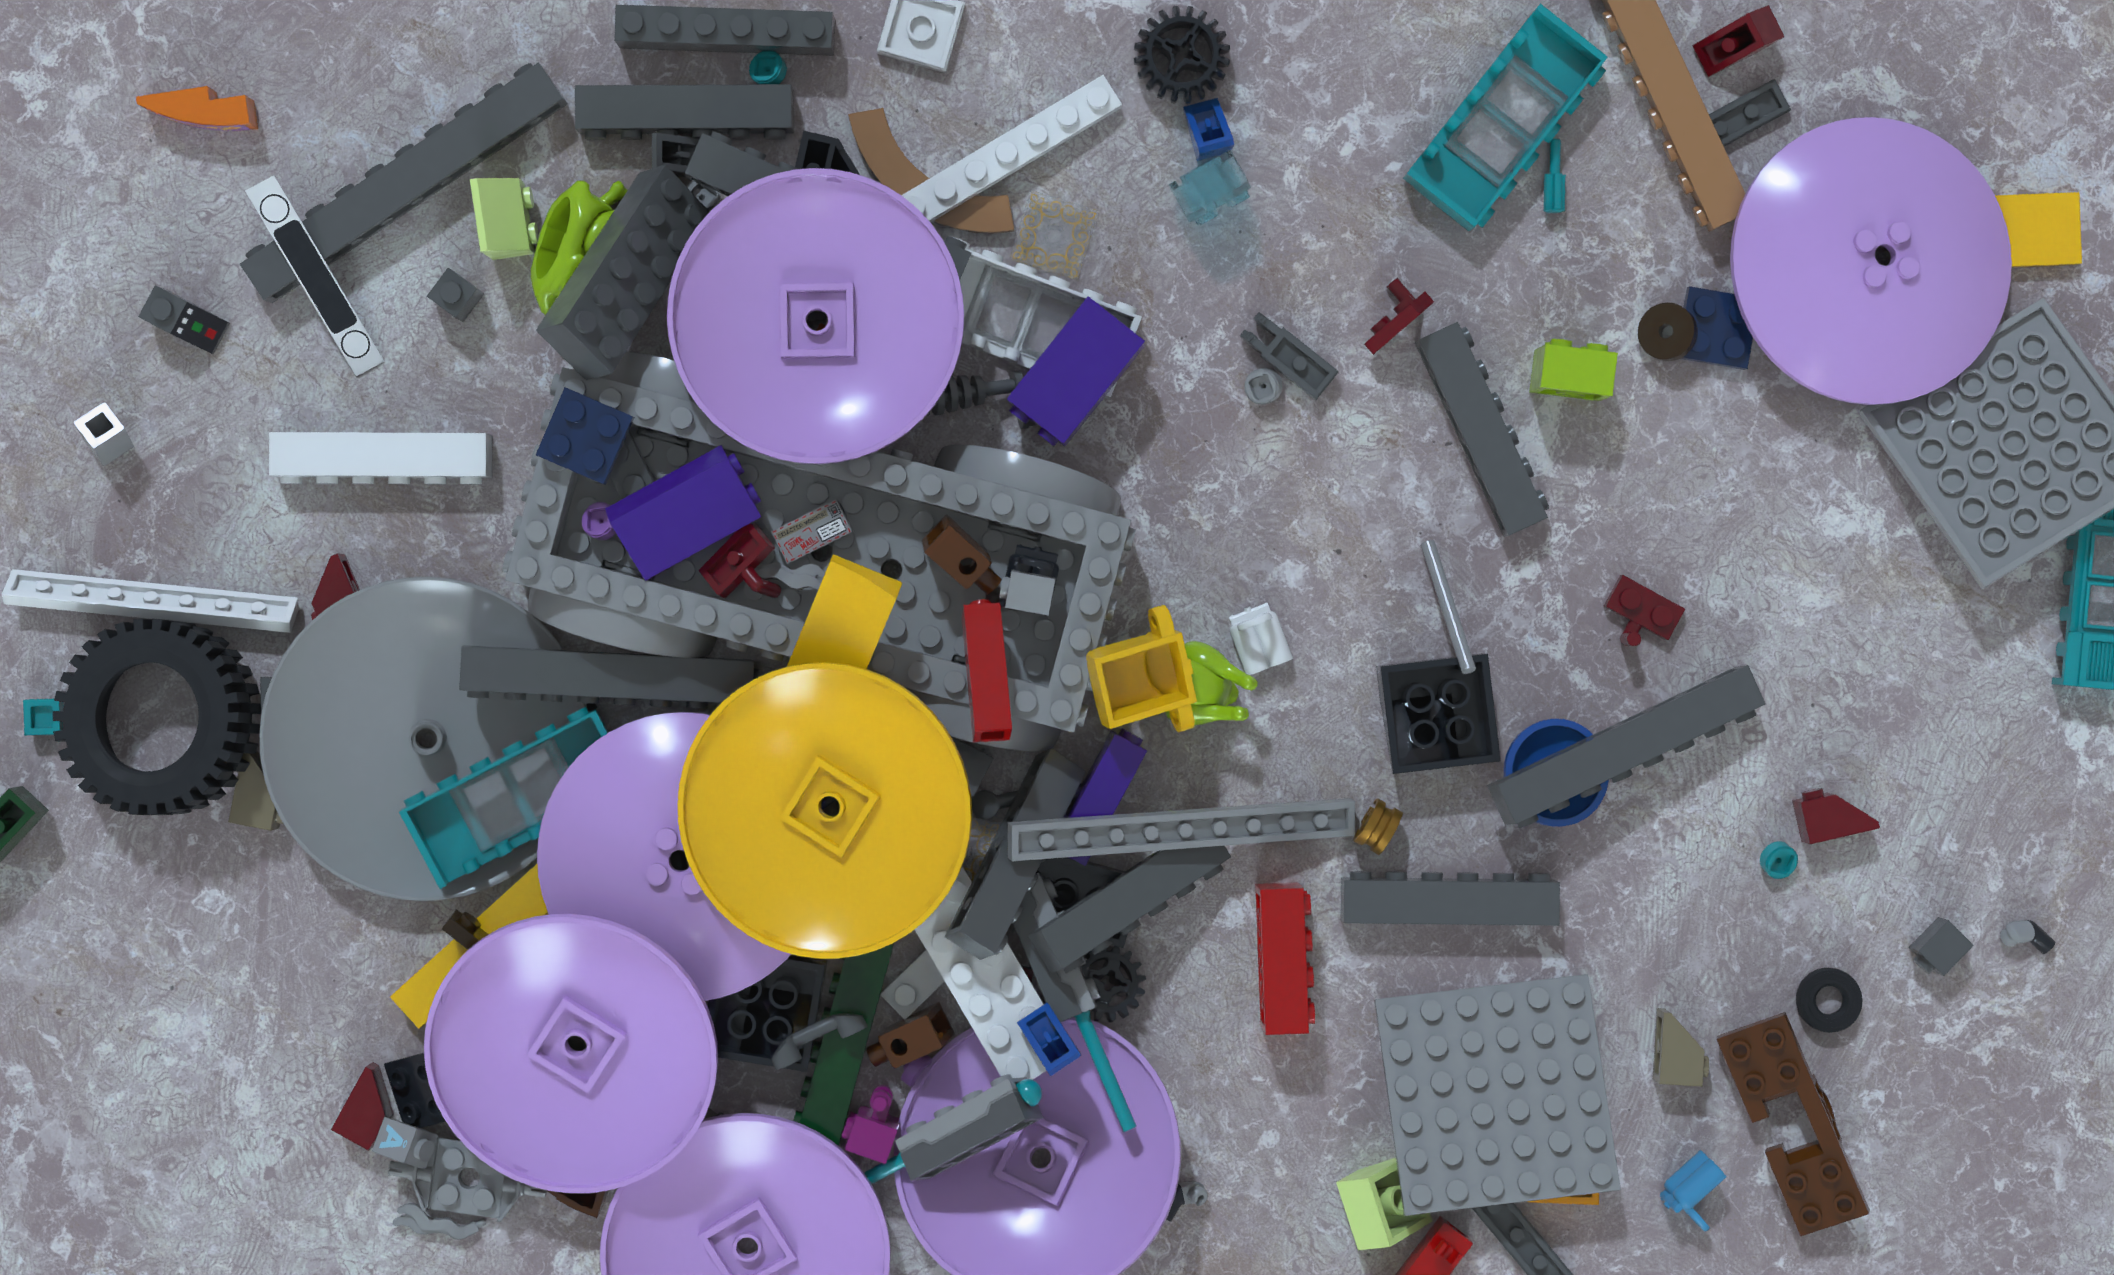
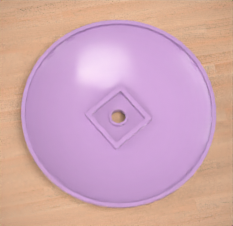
M1865 117L1835 121L1799 136L1777 152L1758 172L1740 204L1734 223L1730 252L1731 278L1738 307L1748 330L1763 352L1778 368L1799 384L1826 397L1854 404L1877 405L1907 401L1928 394L1960 375L1981 354L1994 335L2007 303L2011 283V245L2007 225L1998 201L1981 173L1958 149L1941 137L1910 123L1886 118ZM1879 246L1886 248L1890 253L1891 259L1887 266L1879 264L1875 258V251Z
M808 168L775 173L758 179L726 197L706 215L693 231L677 260L668 295L667 326L672 356L678 373L698 407L718 428L740 444L772 458L801 464H830L858 459L887 447L911 431L930 412L945 391L960 354L964 328V305L959 276L943 239L929 220L913 204L889 187L870 178L835 169ZM814 311L825 313L828 317L826 327L819 331L810 329L806 323L810 313Z
M693 712L663 713L629 722L607 733L590 745L569 766L556 785L542 818L537 850L538 878L542 897L549 915L578 914L594 916L629 927L648 937L668 952L683 967L701 992L704 1001L739 992L759 982L777 969L791 954L762 944L738 929L708 899L695 879L690 866L688 869L681 871L671 865V854L677 850L684 851L678 825L677 807L683 765L698 731L710 715Z
M578 914L535 916L516 921L485 936L459 958L443 979L430 1007L425 1028L424 1058L429 1086L443 1118L453 1133L473 1154L496 1171L513 1180L548 1191L563 1193L608 1191L627 1186L658 1171L679 1154L697 1132L707 1113L717 1080L718 1046L714 1024L702 994L689 974L668 952L648 937L629 927L594 916ZM571 1036L582 1037L586 1042L587 1048L582 1051L572 1049L568 1044V1038Z
M1072 1017L1061 1023L1082 1056L1052 1076L1046 1071L1032 1079L1042 1089V1098L1038 1103L1043 1116L1042 1119L930 1179L911 1181L906 1167L894 1172L900 1204L907 1222L927 1253L951 1275H1120L1147 1250L1158 1235L1173 1204L1179 1182L1181 1140L1178 1121L1168 1092L1156 1071L1130 1042L1115 1031L1091 1020L1137 1125L1135 1128L1123 1132L1077 1022ZM972 1027L946 1044L932 1058L930 1066L926 1067L920 1074L915 1085L909 1091L898 1121L900 1124L895 1140L906 1135V1128L920 1121L928 1123L935 1119L934 1113L951 1105L954 1108L963 1103L962 1097L977 1090L984 1092L992 1088L990 1082L1001 1077ZM896 1142L894 1143V1156L900 1153ZM1041 1148L1048 1149L1051 1154L1050 1163L1044 1168H1036L1032 1163L1034 1152Z
M753 1113L725 1114L703 1119L697 1132L685 1148L658 1171L642 1180L617 1188L603 1224L600 1241L601 1275H889V1231L883 1208L871 1182L859 1165L832 1140L805 1125L777 1116ZM746 1237L752 1238L756 1241L758 1248L751 1254H745L738 1248L737 1243L739 1240Z

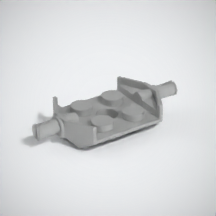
M437 1137L434 1152L428 1161L426 1169L390 1161L388 1176L409 1178L412 1181L422 1211H427L428 1209L497 1218V1222H501L520 1196L530 1195L545 1198L547 1191L544 1189L526 1185L496 1171L473 1154L460 1140ZM465 1168L475 1169L480 1176L478 1185H465L461 1179L462 1170Z

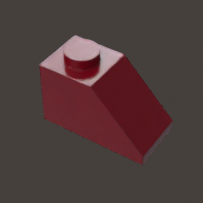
M1768 5L1742 16L1692 46L1707 76L1710 77L1760 52L1785 36Z
M337 553L330 556L311 603L315 611L311 613L312 620L334 603L360 590L345 554Z
M1823 788L1801 792L1802 798L1792 800L1801 842L1815 844L1880 828L1879 821L1836 794L1824 793Z
M372 1062L364 1068L331 1128L335 1133L368 1151L374 1146L384 1117L391 1119L393 1115L378 1064Z

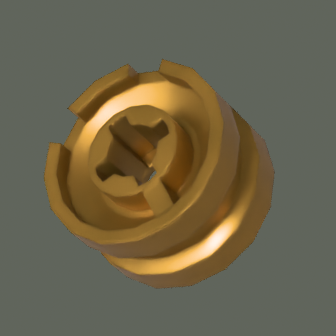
M1376 798L1373 802L1375 807L1372 808L1370 806L1353 841L1361 846L1364 844L1369 845L1370 851L1380 855L1392 839L1402 819L1403 812L1396 808H1387L1384 801Z

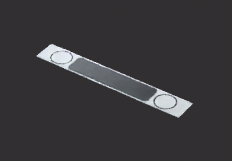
M273 175L245 190L355 376L384 362L275 176Z

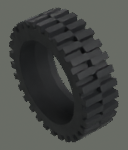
M144 618L133 619V623L121 622L115 624L116 630L104 629L97 635L101 641L88 640L82 646L88 653V656L75 654L69 663L76 667L77 670L76 672H63L60 681L68 684L69 687L67 691H56L54 701L64 702L63 711H53V721L63 722V730L53 731L55 741L66 742L67 748L58 751L61 761H74L75 763L66 769L70 777L85 778L78 786L85 793H96L93 800L100 804H111L110 809L118 812H128V814L132 815L192 812L191 809H202L209 806L208 800H219L225 796L226 793L222 787H234L239 780L233 774L234 771L245 772L250 762L242 759L243 753H256L258 744L249 741L250 734H260V724L252 723V714H261V704L251 703L250 696L260 693L257 684L245 683L244 679L252 676L253 673L249 666L236 664L243 658L237 650L226 649L230 643L223 637L212 636L213 631L207 628L196 627L195 624L153 618L152 620ZM144 663L163 664L178 672L192 688L198 705V726L192 744L176 762L156 771L137 770L121 762L110 744L106 724L109 698L118 679L126 670Z

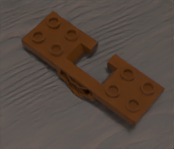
M1786 1012L1718 1035L1717 1042L1752 1123L1770 1116L1766 1102L1798 1092L1818 1140L1789 1150L1785 1149L1783 1143L1766 1148L1765 1150L1767 1159L1800 1236L1868 1215L1870 1209L1842 1146V1138L1837 1128L1830 1101L1818 1084L1815 1074L1812 1075Z

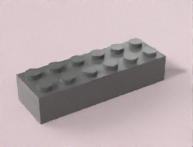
M667 165L640 172L536 329L585 380L609 375L614 372L671 282L677 260L695 228L710 212Z

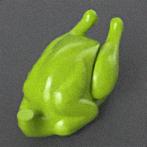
M576 181L561 193L551 205L539 235L531 266V282L540 311L544 315L547 314L614 212L611 206L621 201L628 191L621 181L614 182L610 190L600 198L590 192L589 184L586 181Z
M1199 641L1185 643L1187 658L1191 659L1194 674H1191L1197 699V702L1191 704L1195 722L1194 726L1219 720L1244 721L1248 719L1249 711L1247 708L1228 705L1236 702L1239 696V690L1235 684L1243 689L1253 691L1258 686L1257 680L1232 665L1222 653L1212 646ZM1169 711L1165 712L1167 718L1171 720Z

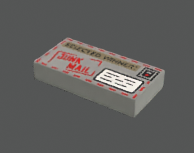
M838 499L771 531L787 564L853 532Z

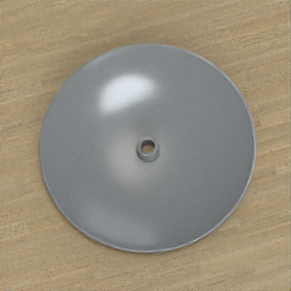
M408 577L385 581L363 588L342 598L314 618L291 643L273 673L265 695L259 734L260 759L270 798L280 819L305 852L322 867L358 888L381 896L401 900H447L474 894L495 886L523 870L537 858L538 838L514 848L512 852L483 864L476 871L464 874L449 882L447 886L439 889L399 814V811L406 807L403 800L420 791H423L427 796L439 790L436 783L453 774H456L458 779L472 773L469 766L486 757H489L490 761L493 762L504 756L502 749L519 740L522 741L523 745H526L537 739L534 733L552 723H554L557 729L569 722L566 716L585 706L587 708L586 703L577 702V696L563 695L562 702L540 701L541 694H526V700L504 699V692H489V698L467 697V691L459 690L461 647L463 645L563 650L545 626L528 611L512 600L490 589L465 581L440 577ZM423 728L433 730L437 736L435 746L426 748L419 744L417 740L418 732ZM545 748L509 766L535 816L545 812L548 801L561 779ZM499 771L464 789L490 840L525 822Z

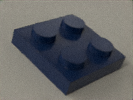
M1691 286L1687 287L1683 308L1693 315L1697 323L1698 335L1694 347L1687 355L1680 359L1741 370L1748 369L1753 336L1740 313L1735 294Z
M564 387L536 452V456L606 485L635 417Z

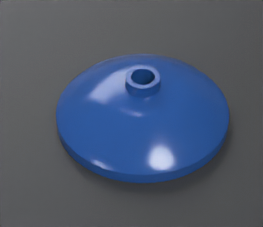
M1548 719L1536 722L1521 731L1511 743L1504 761V777L1593 734L1584 726L1566 719ZM1609 780L1601 783L1602 790L1584 798L1578 794L1568 799L1570 805L1559 811L1550 813L1549 809L1538 813L1539 820L1536 823L1545 826L1562 827L1584 820L1601 804L1606 794Z

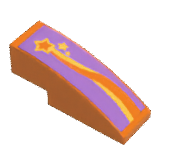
M208 86L136 97L137 104L148 111L187 126L219 131L258 129L254 100L246 95L218 99L216 91Z

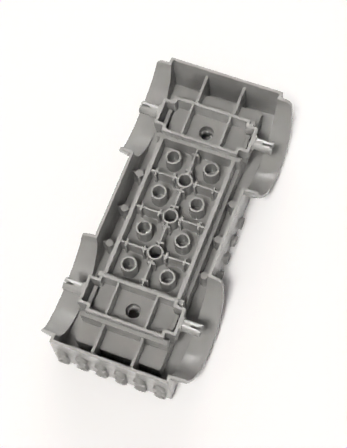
M626 351L612 374L585 380L576 370L562 367L561 374L554 375L550 388V395L554 396L551 410L546 409L543 414L540 429L546 431L564 387L635 417L630 427V432L654 481L720 445L723 446L728 456L735 453L745 471L739 476L745 485L753 484L762 501L756 504L761 517L753 522L760 525L762 532L775 547L761 563L772 564L779 562L791 570L807 564H816L826 572L834 554L883 574L884 565L890 560H897L902 566V574L896 580L902 582V585L867 669L886 676L916 695L933 711L951 737L973 742L962 612L963 605H968L975 600H986V594L974 583L968 589L960 585L924 553L922 539L947 514L990 555L992 564L989 568L1001 579H1003V576L1005 577L1009 558L1012 554H1015L1016 547L1019 544L1030 548L1035 546L1042 547L1041 550L1058 554L1056 563L1059 566V572L1049 616L1009 609L1004 606L1001 608L1012 721L1010 740L975 743L1011 750L1046 751L1054 748L1061 730L1074 733L1076 725L1083 727L1088 711V705L1082 703L1086 690L1093 691L1087 668L1086 654L1090 650L1105 646L1108 635L1101 634L1104 620L1112 621L1117 600L1110 597L1113 586H1121L1126 564L1120 563L1123 550H1131L1136 529L1129 528L1131 519L1119 517L1121 496L1107 484L1084 473L1050 461L1016 452L974 445H949L941 448L934 467L912 461L914 454L897 449H892L891 455L875 452L858 459L830 464H801L783 461L760 454L740 444L718 428L698 407L687 391L674 360ZM539 445L535 446L531 459V466H535L532 481H526L522 492L521 500L526 502L522 516L517 515L512 530V536L517 537L513 551L508 550L502 569L503 572L507 573L506 581L531 587L528 611L533 616L553 627L586 639L655 655L681 658L706 657L712 652L718 637L727 640L726 647L747 652L748 646L763 649L761 656L782 662L784 655L791 657L818 590L811 587L795 590L779 579H764L781 587L780 595L777 598H771L752 591L743 580L726 599L719 597L698 570L735 532L645 581L617 534L607 540H597L586 534L582 527V516L591 504L605 502L612 505L621 500L610 476L606 485L536 456ZM838 499L853 532L829 543L832 547V555L827 561L819 562L815 558L813 551L787 564L771 531ZM964 558L960 563L962 565H969L973 559ZM816 576V579L822 582L823 579ZM1002 580L997 588H1001Z

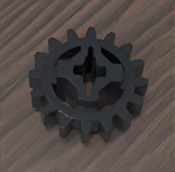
M1113 946L1111 951H1107L1106 948L1095 955L1092 950L1085 954L1087 958L1086 964L1082 965L1081 968L1086 979L1093 978L1100 994V998L1095 999L1097 1007L1090 1010L1094 1012V1021L1098 1022L1103 1014H1105L1108 1022L1111 1023L1115 1021L1116 1013L1124 1019L1129 1015L1127 1006L1135 1010L1140 1005L1134 997H1141L1145 994V990L1138 987V984L1145 981L1146 976L1137 975L1136 970L1142 964L1141 962L1132 964L1129 961L1132 956L1131 951L1121 955L1119 954L1120 947ZM1105 960L1100 970H1088L1092 963ZM1120 966L1125 970L1128 979L1124 978L1119 969ZM1106 975L1109 976V983L1114 985L1107 991L1104 989V983L1099 981ZM1113 996H1126L1120 1004L1109 1006Z

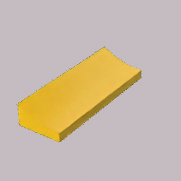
M833 554L787 667L804 663L831 662L867 669L895 604L902 582Z

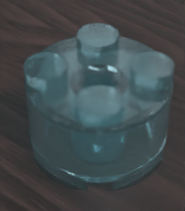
M1231 149L1223 152L1225 160L1222 161L1220 156L1214 157L1180 176L1183 184L1178 186L1176 181L1168 184L1188 222L1195 220L1197 225H1202L1219 215L1216 208L1225 203L1228 207H1234L1251 197L1247 190L1252 186Z

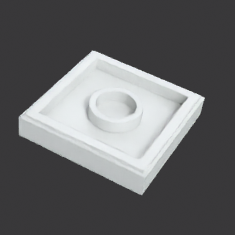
M891 0L877 48V54L946 73L964 12L965 2L958 0Z

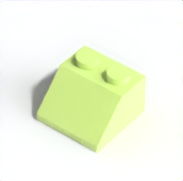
M519 178L470 179L480 252L492 260L534 254V244L538 243L539 233L536 222L531 223L529 209L534 208L531 187H525V183Z
M1396 1158L1359 1169L1336 1182L1358 1250L1391 1247L1432 1222L1430 1213L1404 1216Z

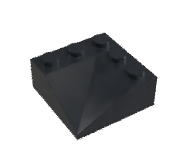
M1473 654L1472 658L1476 670L1468 674L1462 673L1457 656L1376 666L1380 705L1392 774L1501 761L1488 654Z
M790 955L777 969L759 982L739 992L709 1000L708 1009L715 1028L718 1058L774 1067L771 1058L779 1045L789 1035L817 1022L828 961ZM813 1040L798 1047L802 1058L784 1067V1069L807 1072Z

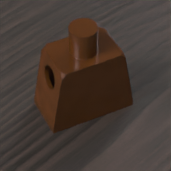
M947 514L922 539L924 553L965 589L970 588L974 583L986 595H989L1000 584L1002 579L989 568L992 564L990 555ZM964 558L973 559L969 565H962L960 563Z
M937 1002L910 1015L907 1019H902L887 1027L878 1036L879 1042L867 1047L866 1051L873 1066L877 1067L889 1061L891 1066L896 1069L942 1048L955 1032L940 1002Z

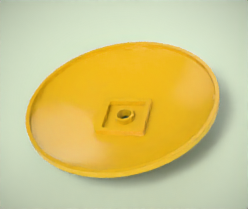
M818 662L791 665L771 671L737 689L712 712L698 731L688 751L679 783L677 807L681 842L688 864L705 895L726 919L748 936L779 951L802 957L838 959L858 956L888 946L911 933L939 907L950 892L964 863L971 836L972 798L969 780L960 753L945 726L926 704L902 685L871 670L848 664ZM831 796L839 802L840 811L836 816H829L823 812L821 802L824 797Z

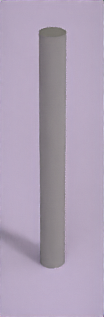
M1425 541L1421 544V548L1463 674L1471 673L1476 670L1435 541Z

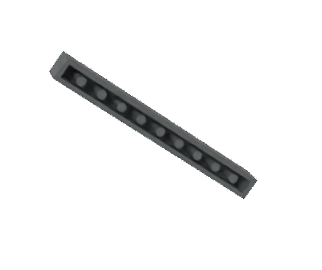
M538 62L535 65L528 63L522 66L513 74L515 77L504 86L502 83H499L488 89L484 93L485 98L474 106L472 103L461 107L454 113L455 119L444 126L440 123L430 128L424 134L426 138L415 146L411 143L399 149L394 154L396 159L385 166L378 164L365 173L366 179L355 186L348 184L335 193L336 199L326 206L319 204L310 209L305 214L307 219L302 221L326 264L329 266L566 106L568 103L542 65ZM275 240L267 246L260 244L252 248L245 255L247 259L240 263V266L263 300L274 303L301 285Z

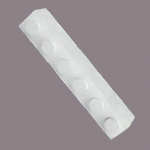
M269 432V476L280 477L281 484H302V477H316V484H338V477H352V484H374V478H388V484H410V478H424V484L444 485L446 484V478H460V484L482 485V478H492V435L487 433Z

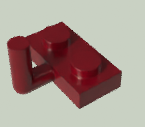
M1398 278L1387 286L1389 291L1400 302L1393 309L1398 315L1392 320L1386 315L1370 329L1374 336L1364 345L1373 355L1434 303L1426 291L1415 299Z

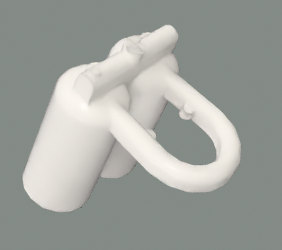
M1268 603L1251 608V606L1244 608L1245 611L1229 617L1232 625L1230 634L1246 674L1252 675L1293 659L1277 614L1270 610Z

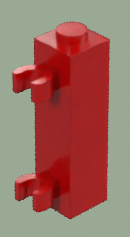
M985 599L975 600L968 605H963L962 612L973 743L1010 740L1012 721L1000 603H991V601Z
M1439 1216L1395 1275H1450L1471 1248L1473 1242L1458 1228L1442 1216Z

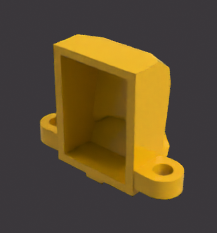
M1165 605L1148 610L1151 632H1148L1146 635L1098 647L1086 654L1087 668L1096 708L1103 726L1112 729L1169 711L1172 724L1177 732L1194 728L1195 722L1191 704L1197 702L1191 676V674H1194L1191 659L1187 658L1182 632L1174 630L1171 614Z

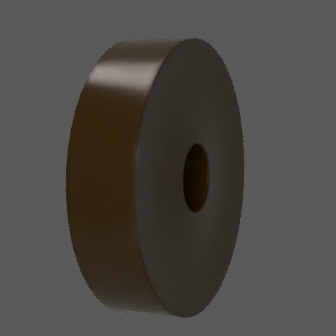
M1660 303L1651 307L1642 316L1638 326V339L1641 347L1647 354L1661 361H1675L1687 355L1694 347L1698 335L1697 323L1693 315L1675 303ZM1667 326H1672V335L1664 338L1662 335L1663 329Z

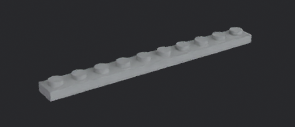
M1350 798L1008 822V859L1011 861L1355 836V801Z

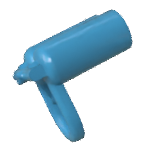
M1700 1150L1665 1181V1190L1661 1192L1660 1199L1665 1201L1664 1205L1668 1209L1671 1207L1676 1213L1683 1209L1706 1232L1710 1227L1693 1207L1727 1176Z

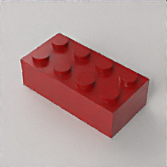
M1298 882L1255 884L1260 1026L1265 1035L1309 1034V1024H1315L1314 1002H1311V998H1308V988L1314 987L1313 966H1310V963L1306 961V952H1311L1313 948L1312 931L1309 930L1308 926H1305V915H1311L1310 894H1307V890L1304 891V888Z

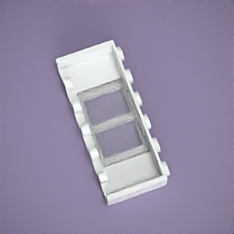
M960 240L967 244L965 250L971 252V256L960 279L964 305L962 344L1030 370L1088 296L1134 333L1137 332L1142 316L1136 315L1137 308L1117 301L1116 306L1102 301L1104 296L1095 291L1085 288L1082 293L1069 289L1070 283L1055 276H1050L1049 280L1036 276L1037 270L1030 266L1017 263L1015 267L1002 263L1003 257L988 250H983L981 255L968 250L970 244ZM1116 383L1104 397L1105 399H1111Z

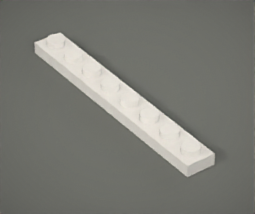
M1102 75L901 196L913 204L931 223L1121 109L1122 103L1105 76Z
M12 569L2 592L3 603L6 605L147 619L153 618L288 633L292 631L299 610L297 597Z

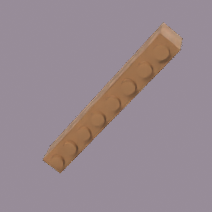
M1601 0L1606 9L1602 13L1604 22L1610 32L1616 31L1621 44L1617 45L1621 59L1625 65L1631 63L1636 74L1632 78L1634 87L1640 97L1646 96L1651 106V109L1647 110L1649 119L1655 130L1661 128L1666 141L1662 143L1663 149L1670 162L1676 160L1681 174L1677 175L1680 186L1686 195L1691 193L1697 205L1692 210L1700 227L1706 225L1710 232L1734 221L1745 196V191L1656 0Z

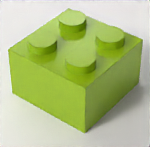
M1551 339L1550 342H1545L1543 346L1534 350L1529 393L1602 401L1613 396L1618 353L1608 352V345L1587 343L1586 347L1576 348L1572 347L1573 341Z

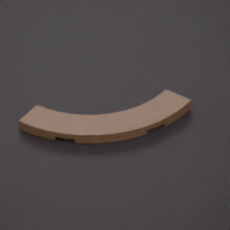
M884 108L848 114L859 150L881 184L903 195L930 179L918 170L898 147L888 126ZM976 195L933 221L945 227L972 233L997 234L1014 232L1008 195Z

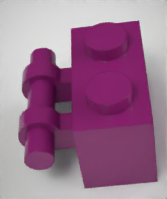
M880 1085L873 1090L870 1098L871 1108L860 1105L858 1113L850 1111L841 1138L848 1140L845 1147L846 1151L886 1164L900 1124L898 1123V1117L888 1114L893 1100V1092L890 1087Z

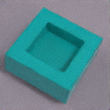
M55 698L23 700L24 736L54 735L53 731L63 730V722L53 721V711H63L64 702L54 701Z

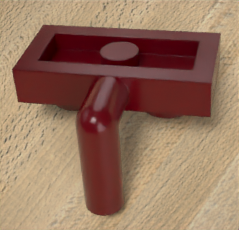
M751 522L737 530L698 570L715 593L725 599L743 580L752 591L762 595L777 598L781 593V587L778 584L761 579L754 570L775 549L774 545L755 522Z
M1620 575L1604 604V607L1629 620L1620 636V641L1625 646H1637L1640 644L1641 636L1639 632L1641 628L1650 631L1664 640H1669L1685 611V608L1624 575Z

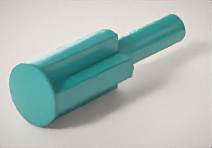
M1553 138L1550 141L1549 174H1544L1543 212L1547 213L1565 212L1566 175L1560 173L1561 140L1558 138Z

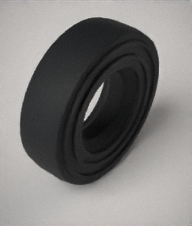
M1820 968L1804 977L1797 989L1796 1005L1800 1016L1809 1026L1822 1032L1833 1033L1848 1028L1857 1020L1862 1009V993L1857 982L1849 974L1836 968ZM1827 986L1836 987L1842 995L1841 1007L1831 1014L1822 1013L1816 1005L1818 992Z

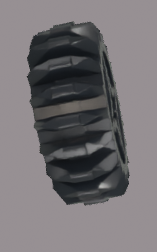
M1173 6L1172 18H1169L1164 10L1159 11L1158 15L1161 23L1159 24L1155 19L1149 18L1147 25L1152 32L1140 29L1138 36L1146 43L1138 42L1134 45L1135 51L1144 54L1134 58V65H1146L1145 68L1138 72V78L1144 79L1150 76L1151 79L1147 82L1146 89L1150 91L1156 85L1160 86L1157 94L1159 99L1165 96L1166 91L1172 92L1170 101L1173 104L1177 102L1178 94H1184L1185 103L1190 104L1192 101L1191 92L1195 91L1196 96L1200 100L1204 99L1205 91L1203 86L1209 91L1214 92L1217 89V85L1212 78L1223 81L1226 75L1217 67L1224 68L1230 64L1228 58L1220 56L1230 51V45L1218 44V42L1226 37V32L1219 31L1214 34L1212 31L1217 27L1218 21L1213 19L1207 25L1203 23L1207 12L1203 10L1199 13L1198 19L1192 17V6L1187 7L1185 16H1180L1179 7ZM1171 29H1189L1186 35L1179 40H1172L1168 37L1163 39L1160 37ZM1199 34L1206 40L1210 48L1211 64L1204 61L1203 56L1195 50L1194 44ZM1190 41L1187 56H1191V59L1184 58L1182 62L1178 63L1176 69H1173L1177 53L1172 52H1180L1182 48H1185L1187 42ZM1153 46L1160 49V53L1169 60V67L1165 76L1155 66L1152 57ZM1184 70L1195 72L1199 70L1204 73L1193 81H1174L1180 72Z

